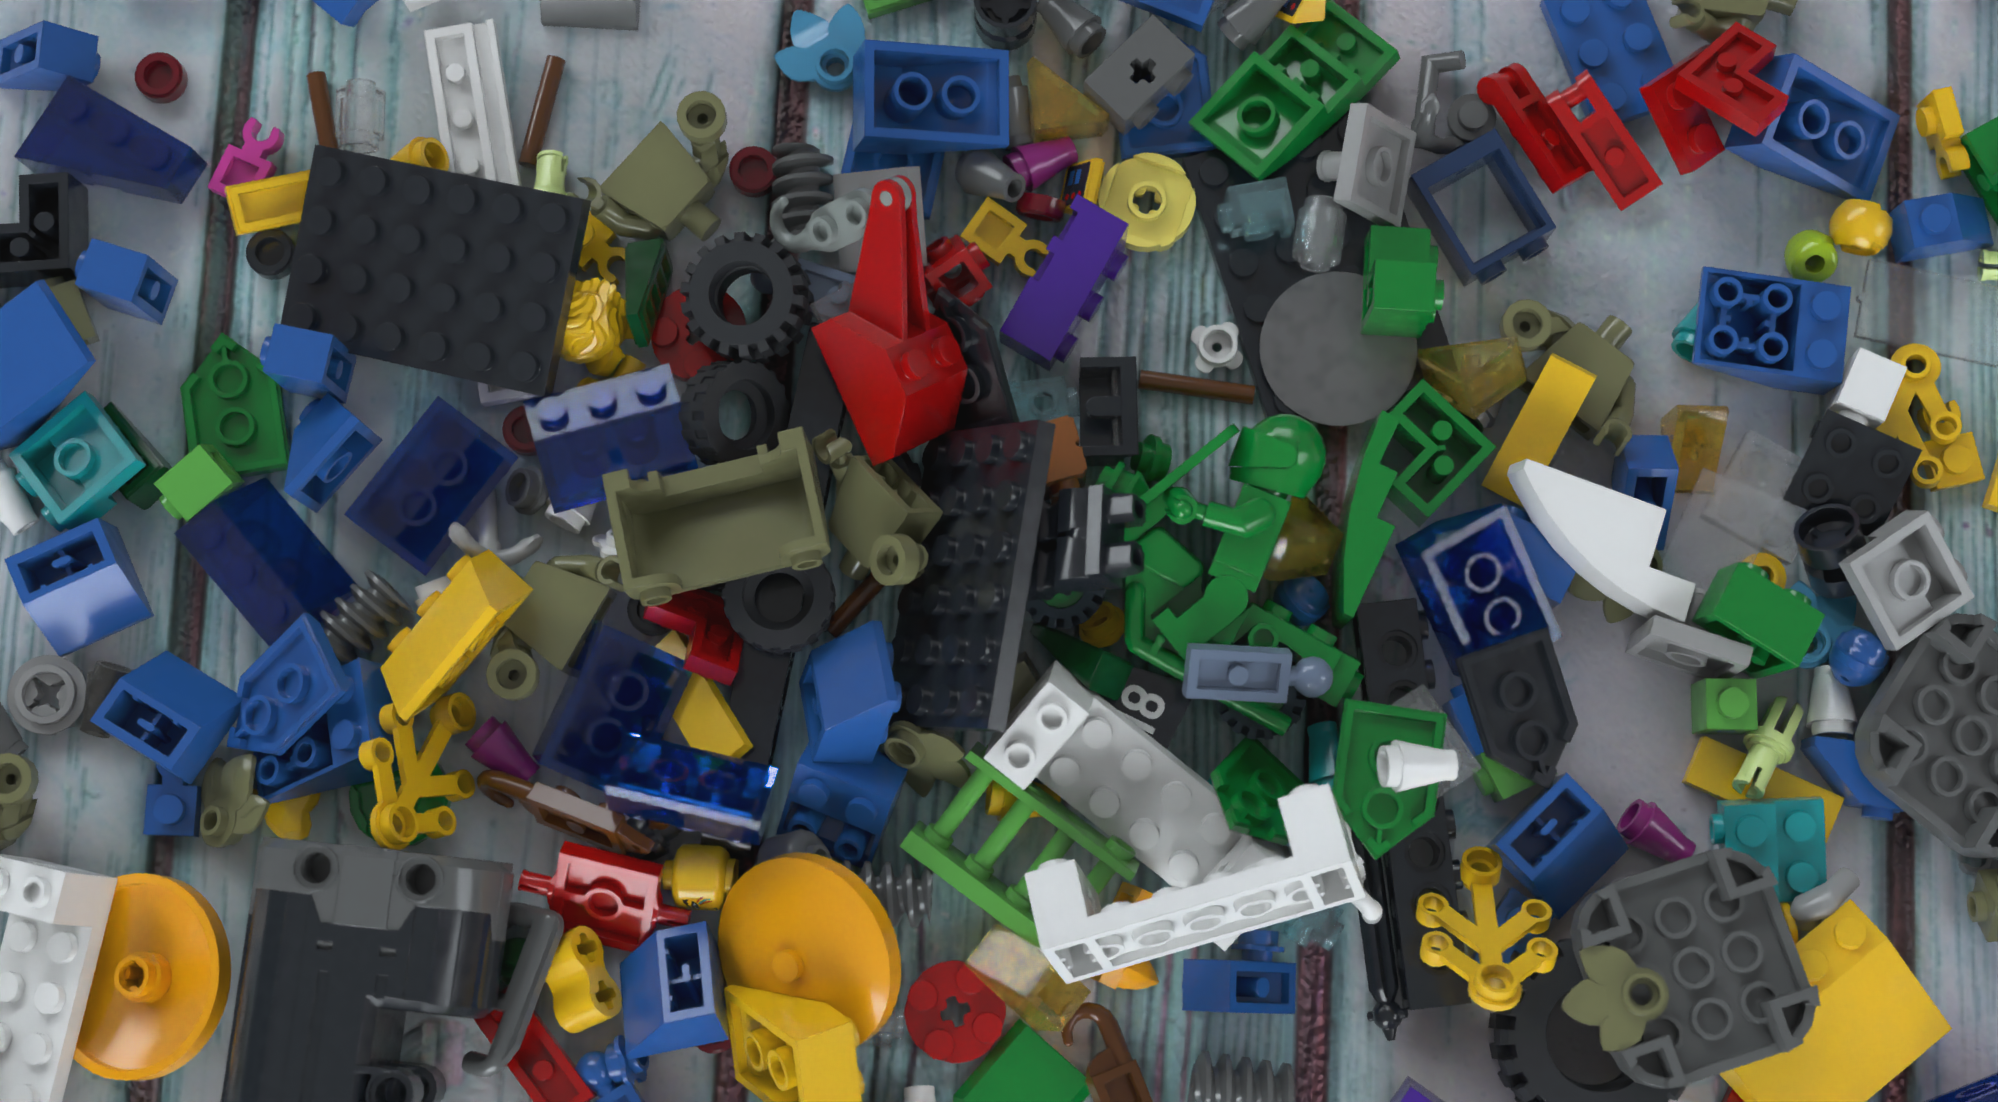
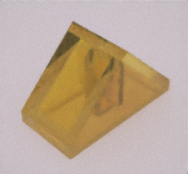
M1035 57L1028 61L1026 79L1034 143L1059 139L1066 135L1071 140L1102 137L1108 130L1110 114Z
M1517 336L1418 349L1417 356L1425 381L1455 409L1472 419L1481 415L1527 381V371Z
M1676 405L1660 419L1661 435H1668L1679 467L1675 493L1712 494L1729 416L1728 406Z
M1291 496L1289 500L1292 502L1263 576V578L1270 581L1326 575L1344 535L1307 496L1304 499Z

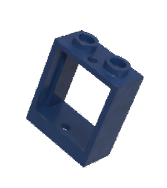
M1496 128L1412 174L1408 181L1406 193L1428 229H1431V234L1464 287L1477 279L1481 285L1493 281L1507 271L1504 264L1518 256L1525 262L1542 253L1549 247L1546 241L1557 228ZM1487 165L1528 233L1473 263L1432 195Z

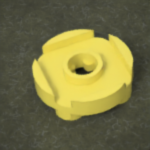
M1140 153L1110 168L1100 186L1098 206L1129 224L1126 248L1139 252H1161L1171 248L1187 232L1195 212L1196 195L1194 188L1192 189L1191 182L1186 177V172L1180 164L1161 154ZM1146 191L1154 193V202L1161 205L1157 211L1150 210L1148 214L1139 212V206L1133 203L1135 196L1143 198Z

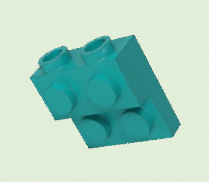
M85 390L8 455L20 471L15 475L17 481L33 497L39 496L45 505L41 509L42 515L59 532L65 529L71 530L95 518L104 516L118 504L112 497V494L146 466L97 399Z
M1817 796L1717 800V814H1710L1709 833L1712 845H1718L1719 849L1732 848V850L1750 855L1764 867L1769 866L1779 883L1773 886L1779 903L1793 901L1796 896L1827 881L1823 798Z

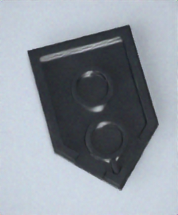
M938 288L932 304L935 308L933 315L948 322L968 367L955 428L948 432L1020 422L992 326L946 288Z
M1544 627L1466 653L1454 660L1485 756L1545 789H1550L1558 771L1555 768L1566 744L1570 743L1573 738L1578 721L1548 628Z

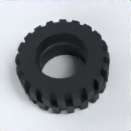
M1571 938L1561 939L1555 943L1558 948V955L1553 970L1547 973L1534 972L1520 983L1522 993L1516 1006L1506 1011L1490 1013L1488 1028L1494 1029V1042L1489 1043L1491 1057L1498 1060L1501 1071L1497 1074L1504 1087L1510 1088L1516 1095L1514 1098L1516 1102H1668L1670 1099L1678 1100L1686 1088L1656 1089L1636 1083L1623 1072L1615 1079L1606 1083L1596 1085L1582 1084L1568 1078L1555 1066L1546 1040L1547 1023L1550 1013L1563 995L1584 980L1573 951ZM1537 953L1538 956L1546 957V956L1543 955V954H1538V953Z

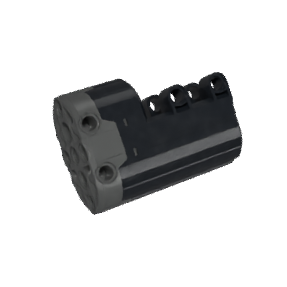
M263 836V842L258 846L221 1102H421L424 1090L423 1083L417 1074L426 1078L429 1084V1093L423 1102H441L446 1092V1080L442 1072L429 1064L400 1061L406 1012L482 1019L497 1008L514 882L513 864L394 849Z

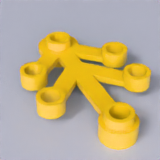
M1912 343L1896 350L1891 360L1903 366H1906V363L1910 360H1919L1923 363L1925 369L1920 373H1912L1908 369L1906 370L1888 415L1876 430L1922 450L1910 473V477L1916 486L1930 489L1940 482L1944 469L1939 459L1929 455L1908 412L1914 395L1916 394L1931 421L1929 434L1935 442L1944 445L1953 443L1959 437L1962 422L1958 415L1947 410L1935 385L1941 371L1938 355L1926 345ZM1940 421H1948L1952 423L1955 431L1949 435L1941 434L1937 430L1936 424ZM1922 465H1929L1936 471V476L1932 479H1924L1919 476L1917 469Z
M456 692L443 696L431 707L430 721L432 728L418 754H416L412 730L414 717L405 722L398 716L394 703L384 705L380 709V725L386 733L393 735L401 780V786L397 792L391 767L394 760V750L391 743L383 737H378L365 741L360 745L358 752L360 763L366 770L373 771L378 804L371 812L370 830L376 843L381 848L402 850L416 838L417 834L426 833L431 839H438L450 836L455 832L457 826L456 816L448 806L432 808L425 811V813H416L414 806L418 798L445 796L447 800L457 802L472 797L475 792L474 778L465 769L449 772L445 775L430 776L450 737L469 731L475 725L476 709L473 701L465 693Z
M1474 846L1465 850L1462 855L1460 876L1463 885L1471 891L1475 924L1451 908L1446 898L1437 893H1426L1420 896L1415 915L1420 924L1429 928L1442 926L1479 953L1480 964L1454 947L1451 937L1440 931H1430L1423 936L1419 954L1426 964L1434 967L1447 965L1468 981L1467 990L1469 996L1479 1006L1491 1011H1506L1516 1006L1522 993L1520 983L1534 972L1547 973L1553 970L1558 955V948L1553 941L1543 937H1536L1527 943L1526 951L1508 964L1502 961V953L1528 933L1542 934L1546 932L1550 925L1552 909L1542 900L1529 899L1522 904L1520 912L1498 927L1493 887L1499 882L1503 861L1496 851L1488 847ZM1431 947H1436L1441 950H1434ZM1537 953H1538V954H1543V955H1545L1546 957L1538 956Z

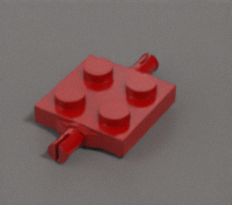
M564 841L559 851L557 869L553 876L523 869L518 883L519 891L547 896L550 910L556 911L564 919L563 933L578 926H587L598 935L602 945L628 952H633L653 934L657 924L670 927L688 925L692 914L691 909L687 910L663 904L660 891L663 864L569 841Z

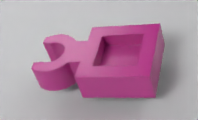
M251 117L243 127L245 143L242 149L228 144L207 187L213 193L226 198L225 186L273 177L277 167L268 161L267 158L281 149L285 138L282 131L274 127L268 139L258 141L257 135L262 125L257 119Z

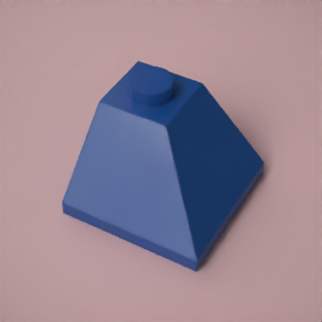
M329 393L322 399L317 398L310 402L300 414L299 420L301 422L293 432L284 485L286 493L315 513L326 504L382 441L376 433Z

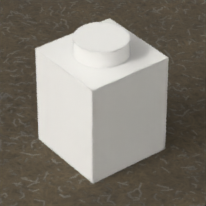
M1860 347L1847 360L1843 370L1842 384L1835 388L1827 409L1876 429L1885 421L1908 367Z

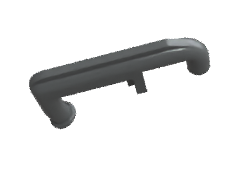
M511 902L507 929L513 925L530 928L506 994L500 992L498 994L497 1008L494 1010L504 1013L488 1055L477 1051L467 1052L462 1059V1069L465 1073L477 1077L496 1075L508 1065L519 1050L563 934L564 919L556 911L525 903Z

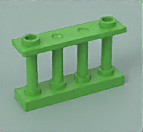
M977 741L965 757L966 760L977 767L938 821L935 824L929 823L925 825L919 820L899 847L1042 953L1025 876L1021 878L1017 885L1010 884L1008 887L992 875L994 873L992 866L1033 811H1036L1056 826L1058 830L1027 872L1037 870L1040 864L1048 860L1062 859L1076 841L1100 859L1087 876L1099 895L1116 872L1130 882L1136 875L1140 862L1134 858L1136 855L1134 849L1125 841L1114 835L1108 839L1033 782L1025 790L1020 788L984 759L988 745L985 747ZM994 780L1016 796L1017 800L976 854L970 853L967 856L952 845L954 840L951 836Z

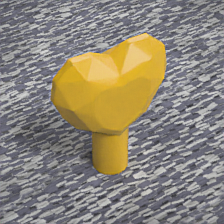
M253 788V794L258 795V790ZM321 792L270 804L264 817L266 824L280 838L305 839L309 836L312 827L310 812L318 805Z

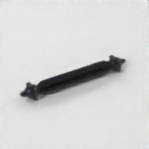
M1351 830L1355 851L1364 862L1363 866L1366 873V879L1363 882L1364 889L1382 907L1381 920L1375 924L1365 922L1362 918V913L1358 910L1368 987L1377 1002L1373 1011L1367 1012V1019L1369 1022L1374 1021L1382 1029L1387 1041L1395 1040L1397 1027L1402 1022V1019L1408 1018V1010L1401 1008L1395 1002L1399 983L1381 856L1374 860L1353 830Z

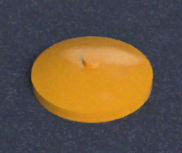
M793 852L775 856L745 872L731 888L721 911L718 928L719 958L728 986L738 985L827 1003L854 1022L859 1034V1045L871 1039L880 1031L892 1014L897 1002L901 982V958L897 937L888 914L879 899L861 878L830 858L813 853Z
M132 873L115 877L118 880L73 1059L85 1069L104 1078L141 1081L155 1079L174 1072L193 1059L209 1041L221 1020L228 1000L231 983V955L223 924L212 905L200 892L187 883L173 877L149 873Z

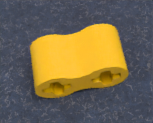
M578 926L563 933L545 981L552 992L553 1010L559 1025L567 1032L579 1033L619 1014L622 1008V996L616 982L610 977L605 968L604 951L598 935L587 926Z

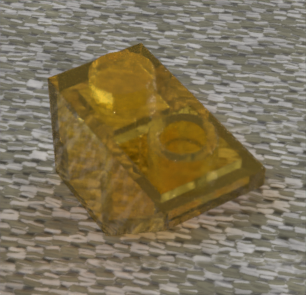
M999 924L993 925L964 963L1027 1024L1038 1031L1061 1032L1091 992L1080 980L1066 984L1040 948Z

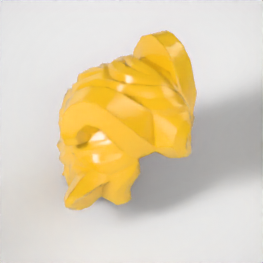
M598 277L584 281L575 280L560 357L568 362L585 363L591 374L608 377L613 373L620 360L625 358V354L620 348L624 339H633L626 318V301L616 291L615 283L610 285L606 278L601 281Z

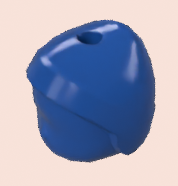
M1297 570L1290 572L1274 591L1273 602L1293 612L1289 622L1298 627L1309 626L1311 623L1316 622L1330 608L1329 595L1325 587L1318 579L1307 572H1299Z
M1854 628L1850 631L1842 632L1834 641L1829 653V665L1834 677L1842 685L1859 687L1874 682L1886 668L1890 657L1887 655V651L1879 637L1867 630Z

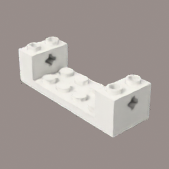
M1056 660L1008 715L1005 732H994L984 755L985 760L1023 790L1027 788L1035 777L1107 835L1110 837L1112 835L1117 836L1130 845L1136 852L1135 857L1171 886L1183 889L1203 883L1204 878L1217 872L1228 871L1235 874L1254 868L1258 861L1268 857L1280 856L1285 859L1291 857L1288 846L1270 843L1229 831L1212 785L1099 694L1087 689L1069 670ZM1240 934L1214 941V943L1226 951Z
M1329 783L1321 786L1305 784L1293 789L1289 795L1277 798L1293 857L1286 859L1280 856L1268 857L1258 861L1252 869L1235 874L1228 871L1217 872L1204 878L1203 883L1183 889L1177 886L1162 888L1153 893L1152 898L1136 903L1127 901L1115 902L1105 906L1103 909H1101L1098 893L1075 859L1048 860L1040 864L1037 870L1024 873L1042 953L1065 983L1069 984L1366 898L1347 827Z
M0 854V911L9 913L0 948V1102H62L118 878L41 859Z

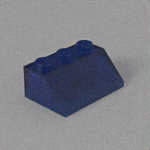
M669 363L550 394L549 397L541 396L523 401L554 514L606 500L602 474L627 468L631 480L644 479L649 481L647 472L657 470L661 477L698 469L696 457L688 449L689 445L686 439H683L680 431L682 430L681 421H679L678 411H681V402Z
M437 396L344 515L423 575L427 576L452 544V540L449 537L450 525L453 522H458L465 527L519 457L441 397Z
M266 477L212 501L174 533L268 646H271L303 613L310 614L321 623L322 620L319 612L324 610L330 614L337 609L334 599L338 596L347 601L353 596L349 586L352 583L358 585Z
M1498 503L1435 521L1395 544L1453 675L1460 677L1454 660L1458 656L1544 627L1548 628L1552 643L1563 637L1506 504Z
M595 619L532 756L542 766L631 804L693 672L683 669L684 659L601 620Z
M629 732L605 785L604 796L608 810L624 813L633 819H649L674 825L683 831H699L725 837L734 843H750L760 846L770 815L779 768Z

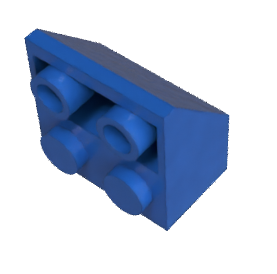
M95 518L4 559L23 606L60 657L71 654L154 616L118 528L100 518Z
M872 620L810 651L799 680L813 762L872 764L879 745L884 744L887 740L888 723L893 712H898L900 709L902 690L900 683L895 682L893 678V646L891 642H886L882 621Z
M165 651L121 677L90 721L115 739L191 785L230 730V726L232 727L237 720L242 698L236 697L237 693L169 651Z
M808 742L797 763L776 834L779 835L797 830L811 831L822 840L830 856L841 861L850 860L851 865L861 869L865 861H870L872 865L899 799L908 769L896 765L885 753L880 751L876 752L872 764L813 762Z
M1568 773L1556 776L1550 789L1543 788L1485 846L1500 855L1503 866L1536 899L1546 902L1551 907L1552 914L1557 920L1629 850V847L1605 810Z
M707 921L655 931L619 964L626 1056L629 1060L729 1040L723 972L719 958L718 943Z

